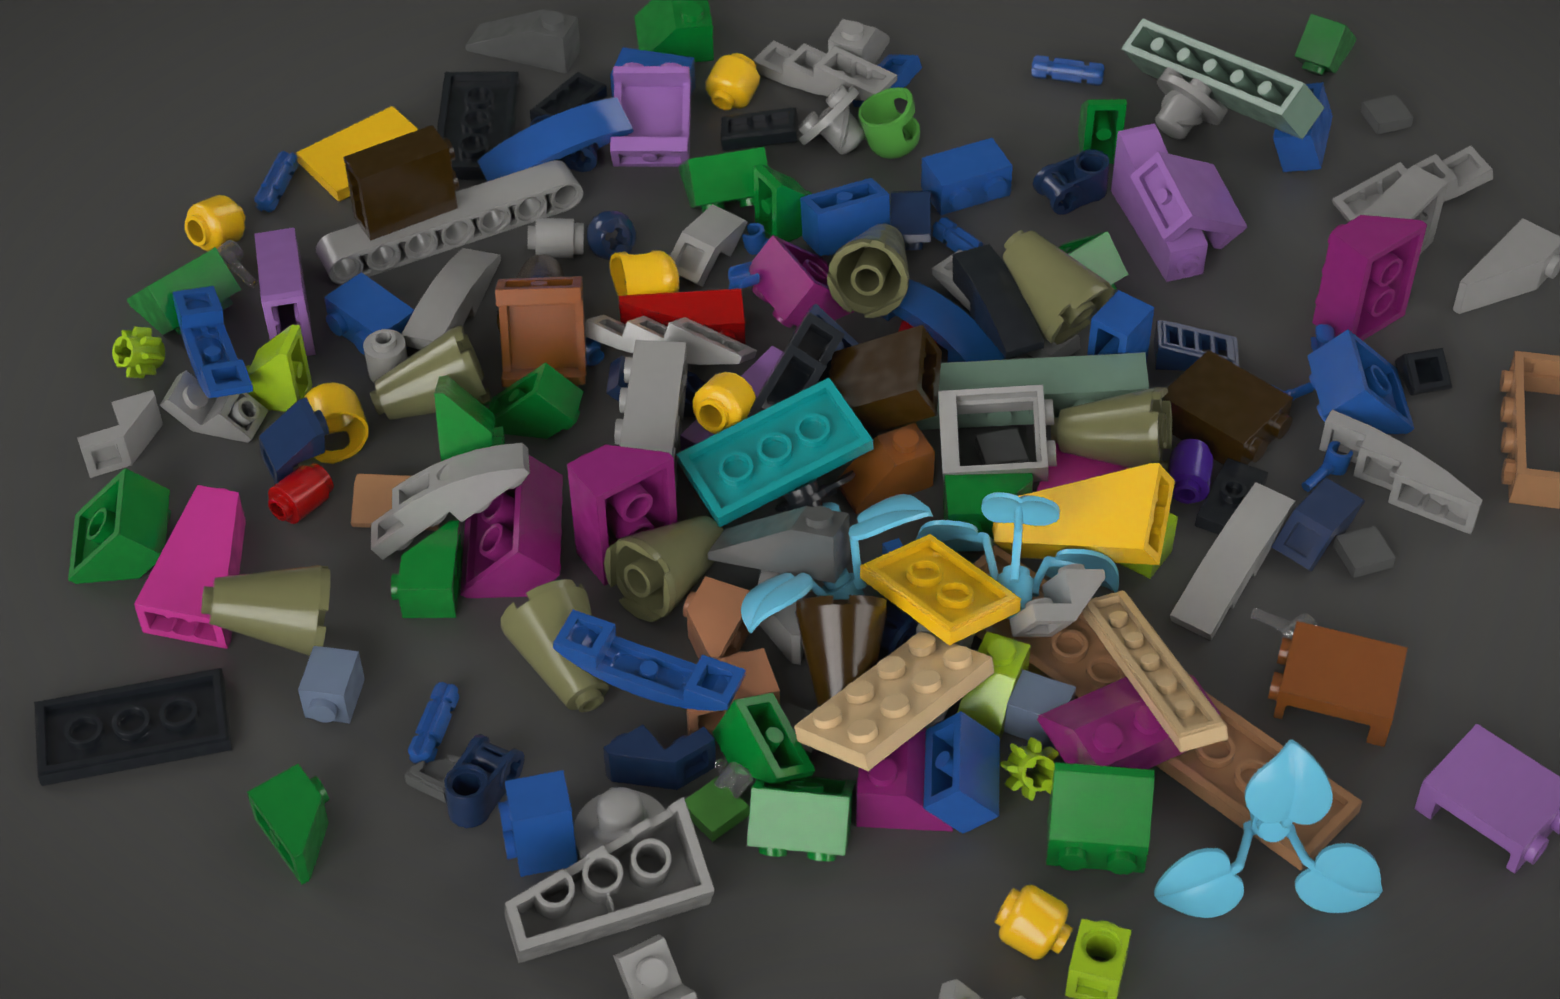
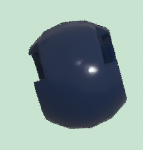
M603 211L593 217L587 227V241L590 249L596 256L610 260L611 255L616 252L626 251L628 254L631 252L636 244V230L631 219L620 211ZM614 230L618 232L616 238L605 239L607 232L613 233Z

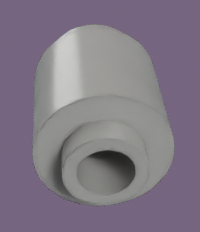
M536 218V226L528 225V249H534L535 255H548L553 258H573V254L583 255L584 223H574V219Z
M381 329L371 333L364 340L363 348L368 375L373 383L408 358L405 338L395 330Z

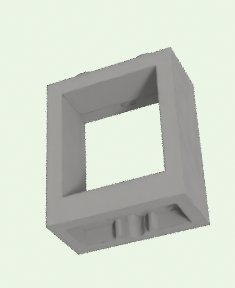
M1413 165L1362 215L1422 220L1427 224L1421 254L1434 241L1448 182Z
M1043 385L938 391L943 482L945 475L1032 473L1033 482L1048 481V466H1057L1055 440H1047L1046 425H1054L1053 399H1044ZM1033 410L1036 462L960 466L959 414Z

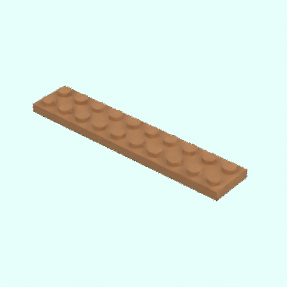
M995 545L992 549L998 573L1001 574L1003 567L1011 565L1012 556ZM984 554L973 564L986 574H990ZM1020 562V566H1024V567L1028 568L1027 566H1025L1023 563ZM1028 568L1030 576L1034 579L1036 573ZM1044 578L1040 584L1039 596H1032V600L1044 598L1042 585L1047 582ZM1083 611L1075 622L1052 637H1013L1009 619L1001 620L975 633L982 640L986 631L1030 644L1028 671L1075 686V699L1126 677L1083 617ZM1206 692L1220 712V717L1227 724L1228 739L1189 750L1156 766L1243 829V824L1251 820L1249 809L1245 802L1246 786L1251 777L1262 766L1273 759L1284 746ZM1330 778L1328 780L1332 789L1333 801L1328 813L1314 824L1302 825L1292 822L1295 825L1296 833L1312 859L1360 812L1362 805L1360 799ZM1253 835V837L1300 871L1306 867L1300 861L1288 837L1278 842H1267L1259 836Z

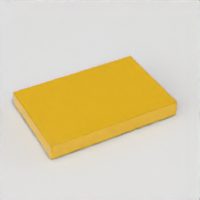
M391 106L296 152L297 161L323 188L340 202L350 197L344 156L419 129L396 108Z
M928 534L860 565L861 580L949 646L1020 612L1021 598L932 534Z

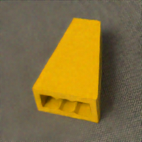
M1149 463L1024 494L1047 498L1055 502L1060 508V516L1057 522L1050 525L1034 526L1023 524L1020 558L1044 559L1046 556L1056 557L1057 552L1063 549H1086L1103 553L1112 559L1114 563L1160 565L1175 480L1160 463ZM993 522V542L1012 556L1014 523Z

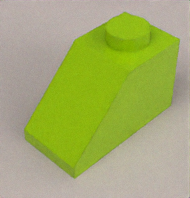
M290 325L260 347L252 364L246 366L253 385V392H248V394L268 410L286 412L298 400L303 399L313 385L300 325Z
M986 631L977 652L992 657L994 673L961 698L957 713L962 711L999 736L1001 740L1005 727L1007 702L1022 670L1028 671L1031 645Z

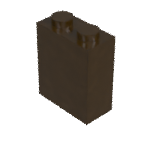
M433 125L344 156L354 218L370 241L458 208L456 191L460 190V186L451 163L456 158L454 148L447 137L442 138Z
M920 325L835 351L832 355L831 367L827 373V378L831 379L870 435L937 415L942 351L926 328Z
M1211 350L1204 353L1167 387L1168 393L1162 398V401L1171 402L1172 435L1181 440L1197 439L1208 445L1213 459L1223 465L1227 458L1246 465L1251 461L1256 463L1261 459L1267 446L1275 438L1281 439L1288 432L1293 420L1289 416L1293 397Z

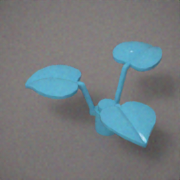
M995 492L984 497L981 510L988 520L998 523H1014L1011 565L1003 567L1001 574L998 573L992 549L993 539L987 533H978L977 527L973 524L952 520L929 521L921 526L916 538L917 540L932 534L954 551H984L990 577L1021 598L1020 611L1026 608L1025 604L1032 600V596H1039L1040 584L1045 575L1053 578L1058 574L1059 568L1070 564H1083L1085 569H1104L1106 578L1100 586L1114 592L1118 591L1119 572L1116 564L1107 555L1097 551L1063 549L1057 552L1056 557L1046 556L1034 579L1030 576L1028 568L1020 566L1023 524L1045 526L1055 523L1059 519V506L1047 498L1030 495L1018 497L1015 494Z
M898 494L865 509L858 515V523L849 528L853 573H849L847 568H845L836 583L823 581V588L806 573H800L795 577L791 573H782L760 583L748 592L741 605V616L747 630L752 634L754 629L763 620L793 604L811 590L817 596L833 595L834 600L849 599V595L865 596L862 589L867 585L860 579L861 559L859 541L910 521L929 516L933 517L930 508L912 495ZM825 502L822 505L833 511L841 512L836 503Z
M1290 739L1273 759L1262 766L1251 777L1246 786L1245 802L1249 809L1251 820L1243 824L1244 834L1236 860L1230 864L1228 855L1218 848H1203L1188 853L1176 861L1161 876L1155 886L1154 897L1160 903L1193 917L1212 918L1229 912L1237 906L1244 894L1243 881L1236 873L1244 868L1253 835H1257L1267 842H1278L1285 837L1289 838L1300 861L1308 868L1297 876L1295 880L1296 892L1307 905L1316 910L1327 913L1355 911L1375 901L1383 892L1380 869L1376 859L1370 852L1358 845L1351 843L1330 845L1321 850L1315 860L1307 854L1292 822L1310 825L1320 821L1331 808L1333 794L1327 775L1318 761L1299 743Z

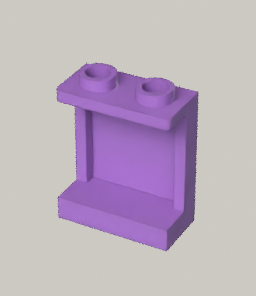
M626 63L623 66H614V98H618L634 132L624 137H611L610 153L613 167H679L680 164L690 157L691 78L689 67L681 66L677 63H664L661 66H643L639 63Z
M1158 151L1130 175L1161 237L1165 241L1174 242L1189 228H1195L1205 231L1213 248L1222 249L1248 228L1214 164Z
M1476 724L1423 780L1414 809L1431 820L1441 808H1444L1510 853V858L1506 868L1515 874L1526 861L1532 865L1537 862L1549 844L1547 837L1552 831L1560 834V776L1479 724Z

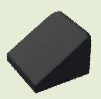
M1443 348L1407 353L1395 360L1396 368L1410 395L1453 388Z

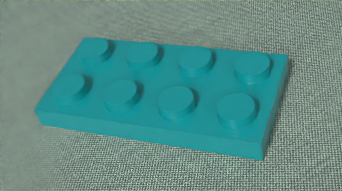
M827 378L677 453L676 456L679 466L720 528L874 448L873 439L831 379Z

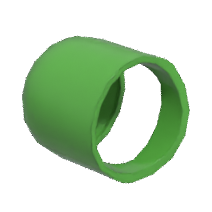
M902 87L885 89L870 96L859 108L858 117L866 141L871 150L882 158L896 159L908 155L914 150L920 140V124L913 118L915 102L908 89ZM897 98L908 101L906 109L902 114L897 111L894 100Z

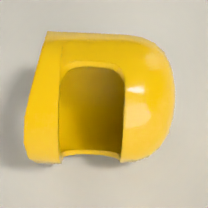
M651 250V252L646 254L632 255L625 251L616 252L611 255L609 262L610 273L618 299L619 296L679 292V272L675 261L666 252Z
M336 382L323 383L313 387L305 397H307L313 411L320 410L324 415L329 428V434L347 431L350 438V443L346 448L335 451L325 450V453L314 458L323 463L334 464L356 455L364 446L368 438L369 429L362 405L356 393L346 385Z

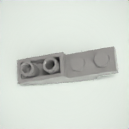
M523 443L481 448L453 456L409 477L392 489V509L371 523V550L384 560L396 550L401 551L408 547L414 537L429 526L434 527L440 524L449 512L461 522L474 513L483 512L496 497L508 489L518 487L527 475L530 474L528 448Z

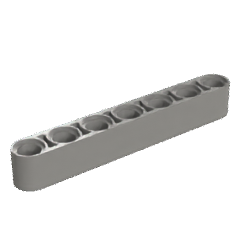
M549 161L457 191V209L371 241L359 224L331 232L318 241L316 253L331 281L343 285L361 272L370 277L535 222L536 218H547L568 211L580 203L583 197V190L563 161Z

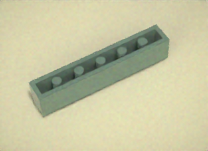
M1143 18L1121 48L1143 73L1159 79L1166 67L1172 68L1189 83L1195 78L1206 84L1212 90L1209 97L1221 102L1228 109L1299 139L1305 137L1325 108L1307 85L1301 81Z
M1145 352L941 363L939 391L1043 385L1044 399H1053L1054 418H1058L1060 410L1149 389ZM939 395L937 415L913 422L916 423L920 430L940 429ZM1033 410L958 415V428L1034 424ZM905 424V425H902V426L895 427V428H893V430L898 429V428H901V427H904V426H907V425H909V424Z

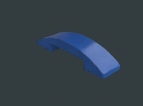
M618 98L603 99L558 113L520 131L486 153L478 160V164L488 182L549 161L561 159L594 143H597L600 148L609 144L611 137H624L634 131Z
M909 279L908 291L900 306L889 314L881 316L889 321L897 315L913 327L923 325L933 340L948 350V363L1006 360L1004 355L973 318L940 293Z
M214 286L174 291L173 301L183 341L195 376L208 398L253 392V385L243 359H237L225 328L223 308Z
M574 609L553 642L554 650L600 680L639 697L680 708L704 711L728 710L746 676V669L703 654L698 663L694 664L617 637L616 624Z

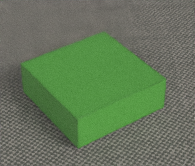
M719 776L685 799L692 822L712 842L749 816V805Z

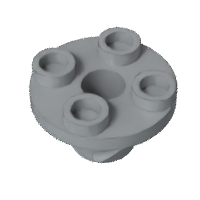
M1166 67L1157 80V85L1165 96L1155 122L1158 128L1171 138L1185 139L1193 126L1199 125L1203 121L1219 125L1228 112V108L1225 105L1209 97L1212 90L1198 79L1193 78L1189 83L1177 71Z
M841 84L826 98V103L829 106L819 115L815 111L811 112L798 125V130L801 132L798 140L805 145L815 136L822 135L841 155L854 150L865 137L861 123L849 111V104L856 98L859 91L854 86L846 89Z
M611 787L605 793L596 796L580 810L574 823L576 851L579 860L585 858L586 854L601 845L605 846L629 832L630 828L645 819L649 820L665 810L664 807L648 794L625 787Z

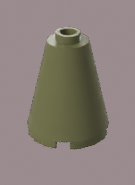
M877 224L843 245L833 255L829 264L827 284L833 299L844 310L850 313L853 310L865 314L864 317L875 318L887 315L900 306L908 291L909 271L904 239L900 231L894 226Z
M1023 230L1017 231L1004 244L1006 251L1003 254V260L1043 335L1051 344L1053 342L1057 345L1062 344L1085 329L1091 323L1087 318L1093 313L1095 308L1099 311L1115 293V290L1108 281L1034 230L1026 233Z
M462 325L451 328L374 381L376 390L371 391L370 396L378 415L386 413L389 420L436 413L434 392L439 376H449L484 406L492 403L489 387L484 389L481 381L485 376L468 335H464Z
M1154 387L1061 409L1059 417L1054 418V425H1051V440H1055V443L1059 445L1060 451L1128 468L1149 463H1160L1167 471L1169 461H1162L1163 449L1172 448L1171 402L1162 401V398L1168 393V390L1165 387Z
M698 516L618 539L606 550L604 560L606 578L610 587L617 584L624 596L618 601L635 617L648 622L657 621L668 616L716 562L708 560V551L724 529L722 527L719 528L716 521L712 518Z
M313 565L215 577L213 587L204 586L201 614H210L209 624L310 656L314 646L323 647L326 633V626H324L325 613L329 609L330 597L329 566Z
M563 579L551 581L533 588L526 593L529 601L518 609L513 602L503 613L501 628L505 636L568 709L579 710L580 712H589L596 709L604 702V696L609 690L608 683L579 668L553 649V642L573 609L592 616L588 595L584 586L580 583L579 587H576L573 580Z

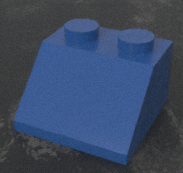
M1349 329L1308 355L1312 372L1309 375V379L1317 391L1319 399L1317 410L1324 422L1331 410H1335L1370 425L1385 434H1408L1414 430L1397 368Z

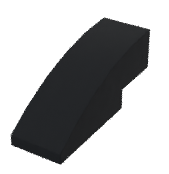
M987 244L952 254L953 282L970 301V316L1007 359L1043 349L1044 340L1036 320L1013 276L992 246Z
M808 312L795 330L759 391L750 409L748 418L817 384L827 367V363L845 334L811 312Z

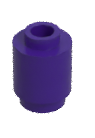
M1197 439L1182 440L1170 454L1168 473L1175 480L1172 498L1181 503H1197L1204 500L1209 494L1213 456L1208 445Z

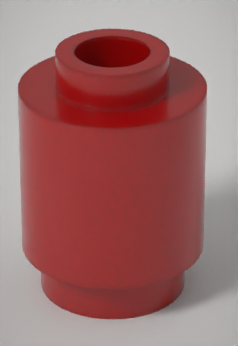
M311 463L308 466L301 465L269 489L268 506L270 511L281 521H287L292 524L298 523L328 500L329 493L334 489L332 478L317 463Z

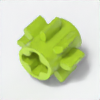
M134 326L133 330H122V336L116 339L112 349L116 366L118 368H127L126 377L144 378L145 375H156V369L163 364L166 355L161 337H151L152 328Z
M1034 737L1029 738L1027 746L1018 747L1011 743L1010 748L1012 752L1008 760L1000 762V766L1011 775L1004 783L1005 786L1012 791L1021 788L1022 795L1029 800L1034 799L1036 791H1046L1051 794L1055 765L1053 760L1057 758L1059 752L1050 746L1042 750L1041 741ZM1036 762H1037V767H1036V769H1030V770H1028L1027 775H1026V770H1027V768H1033V767H1035Z

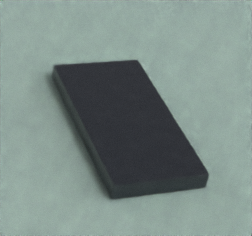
M445 72L437 132L442 138L447 137L454 148L456 158L451 163L458 180H486L478 160L514 135L520 83L519 72Z
M222 668L34 702L37 774L41 786L232 750L225 678Z

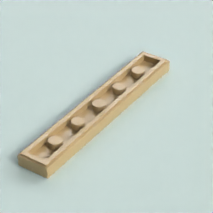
M1122 590L1092 598L1083 610V617L1178 750L1185 752L1227 740V724L1127 593Z

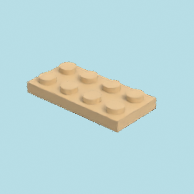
M920 631L794 726L797 741L869 771L994 673L992 657L955 643L949 646L939 637Z

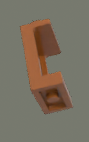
M582 276L498 279L495 288L496 306L499 307L503 368L501 377L502 387L511 386L545 362L577 387L578 385L586 384L587 358Z
M1296 621L1292 639L1283 637L1277 659V664L1285 665L1284 674L1274 671L1268 699L1277 701L1273 717L1283 719L1285 707L1293 706L1370 725L1366 743L1385 747L1393 721L1408 647Z

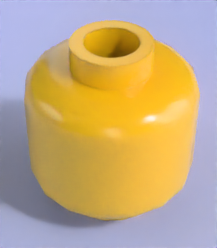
M733 53L721 56L716 61L705 84L706 91L716 107L722 110H731V108L743 109L751 101L759 86L760 75L755 63L749 57Z
M225 195L212 196L193 204L189 208L185 220V232L189 240L206 251H210L215 247L217 250H220L238 242L243 237L245 230L244 211L236 202Z
M722 372L714 375L695 393L692 401L693 413L698 423L705 430L712 434H717L747 419L750 409L756 400V395L752 386L743 377L736 373Z
M1032 884L1024 886L1020 891L1012 888L994 920V923L1000 926V939L1005 944L1034 960H1040L1045 957L1050 949L1059 954L1073 927L1065 923L1068 916L1067 905Z

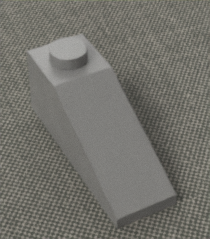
M1522 218L1460 281L1452 311L1461 314L1537 290L1548 277L1551 279L1555 278L1560 271V236Z

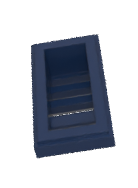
M1156 321L1154 335L1155 370L1186 371L1206 353L1202 349L1211 350L1218 354V350H1226L1227 357L1219 356L1240 367L1237 337L1170 321Z

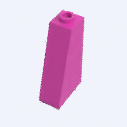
M197 485L134 603L143 633L228 649L231 643L232 631L209 624L210 614H201V604L204 586L213 587L215 577L239 575L246 520L239 492L229 491L225 488Z

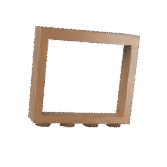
M1515 351L1509 371L1502 370L1500 377V392H1506V397L1502 400L1500 421L1507 422V427H1504L1501 438V453H1508V459L1504 460L1501 482L1508 485L1509 503L1560 509V472L1527 468L1524 392L1560 395V356Z

